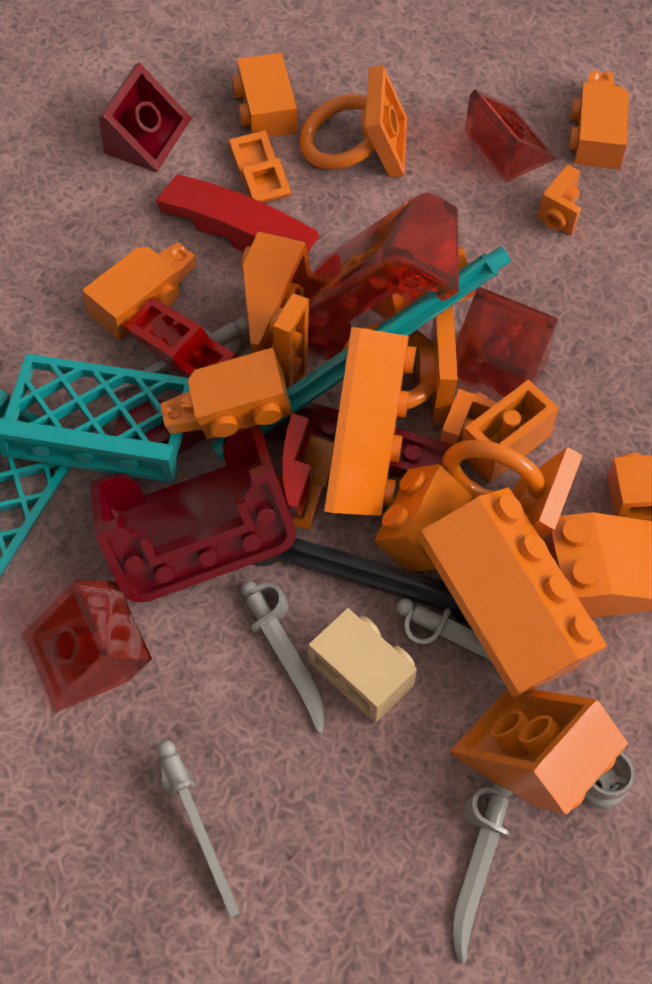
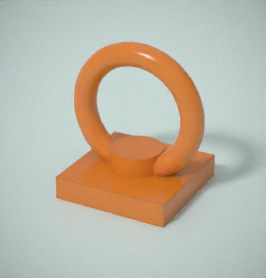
M384 65L368 69L367 96L362 94L337 96L321 104L308 116L300 131L299 147L303 157L311 165L326 170L344 169L363 161L376 150L389 177L405 176L407 115ZM346 110H361V126L365 138L358 145L348 151L337 154H325L315 147V134L328 118Z
M453 307L447 308L434 317L430 339L418 330L408 335V345L416 347L417 386L409 390L407 410L422 404L430 397L431 425L445 424L453 404L458 381ZM382 323L370 325L363 329L374 330ZM349 340L344 345L342 351L349 346Z
M464 440L453 444L446 450L442 458V466L473 496L471 501L494 491L471 480L460 467L462 460L468 458L487 459L515 471L522 478L518 481L512 493L520 502L523 511L542 539L556 528L583 455L566 447L538 468L527 457L502 444L485 440Z

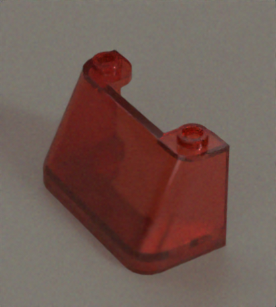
M420 194L411 198L326 255L318 263L297 294L309 299L308 348L328 359L333 358L342 351L350 338L352 324L348 322L394 293L401 295L411 302L418 298V292L435 291L437 292V298L441 301H445L459 292L458 208L434 194Z

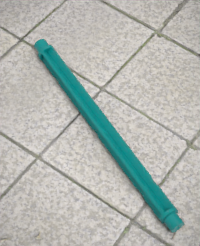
M500 245L488 254H481L470 264L374 330L405 336L410 335L479 286L499 274L498 270L511 262L508 253ZM348 347L287 389L293 414L344 380ZM291 415L282 417L279 421L270 425H260L263 435ZM221 437L211 444L221 460L224 459L222 445L226 437Z

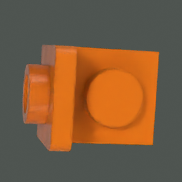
M567 164L543 193L537 218L543 220L550 229L555 231L561 230L571 236L576 229L581 211L580 207L575 205L581 192L577 188L581 171Z
M458 389L443 426L440 441L451 445L462 441L465 427L498 402L489 399L481 393H470Z

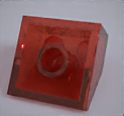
M479 286L474 294L455 344L457 375L465 382L472 384L479 382L491 387L502 397H506L527 380L536 386L547 366L559 318Z
M75 579L23 632L55 712L64 710L129 682L153 659L116 581Z

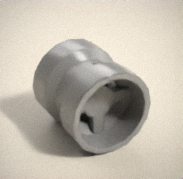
M623 752L616 757L612 768L597 779L602 787L595 782L585 793L584 800L590 806L597 809L613 808L624 799L635 778L634 767L630 759Z

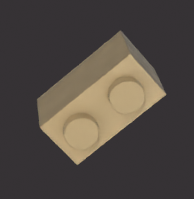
M349 608L308 644V662L375 724L414 686L417 668H415V663L411 656L399 646L393 648L381 637L379 629L369 618L365 616L359 618Z

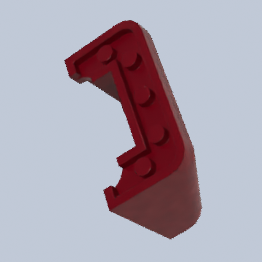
M259 424L237 430L236 433L224 439L222 450L227 466L144 495L137 480L125 473H114L90 481L95 537L120 591L127 599L140 603L152 601L279 555L293 545L296 538L295 525Z

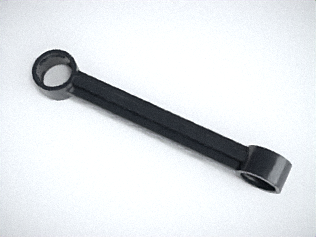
M295 538L293 545L287 551L253 564L256 566H269L279 560L443 610L448 608L458 621L469 624L444 581L299 538Z

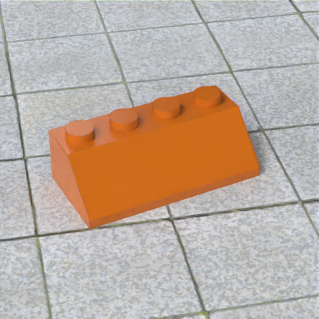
M351 327L324 512L381 516L384 505L391 506L393 502L396 480L388 479L390 461L399 462L403 436L394 435L397 417L406 418L409 391L401 390L404 373L412 374L416 347L408 346V336Z
M509 487L475 498L424 528L416 535L513 698L574 671L607 647L596 624L589 617L574 593L570 582L564 577L548 551L545 542L536 532L523 511L520 502L515 498Z

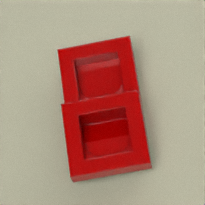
M292 413L284 442L282 460L283 484L291 516L300 519L315 479L312 465L302 462L312 435L309 418Z

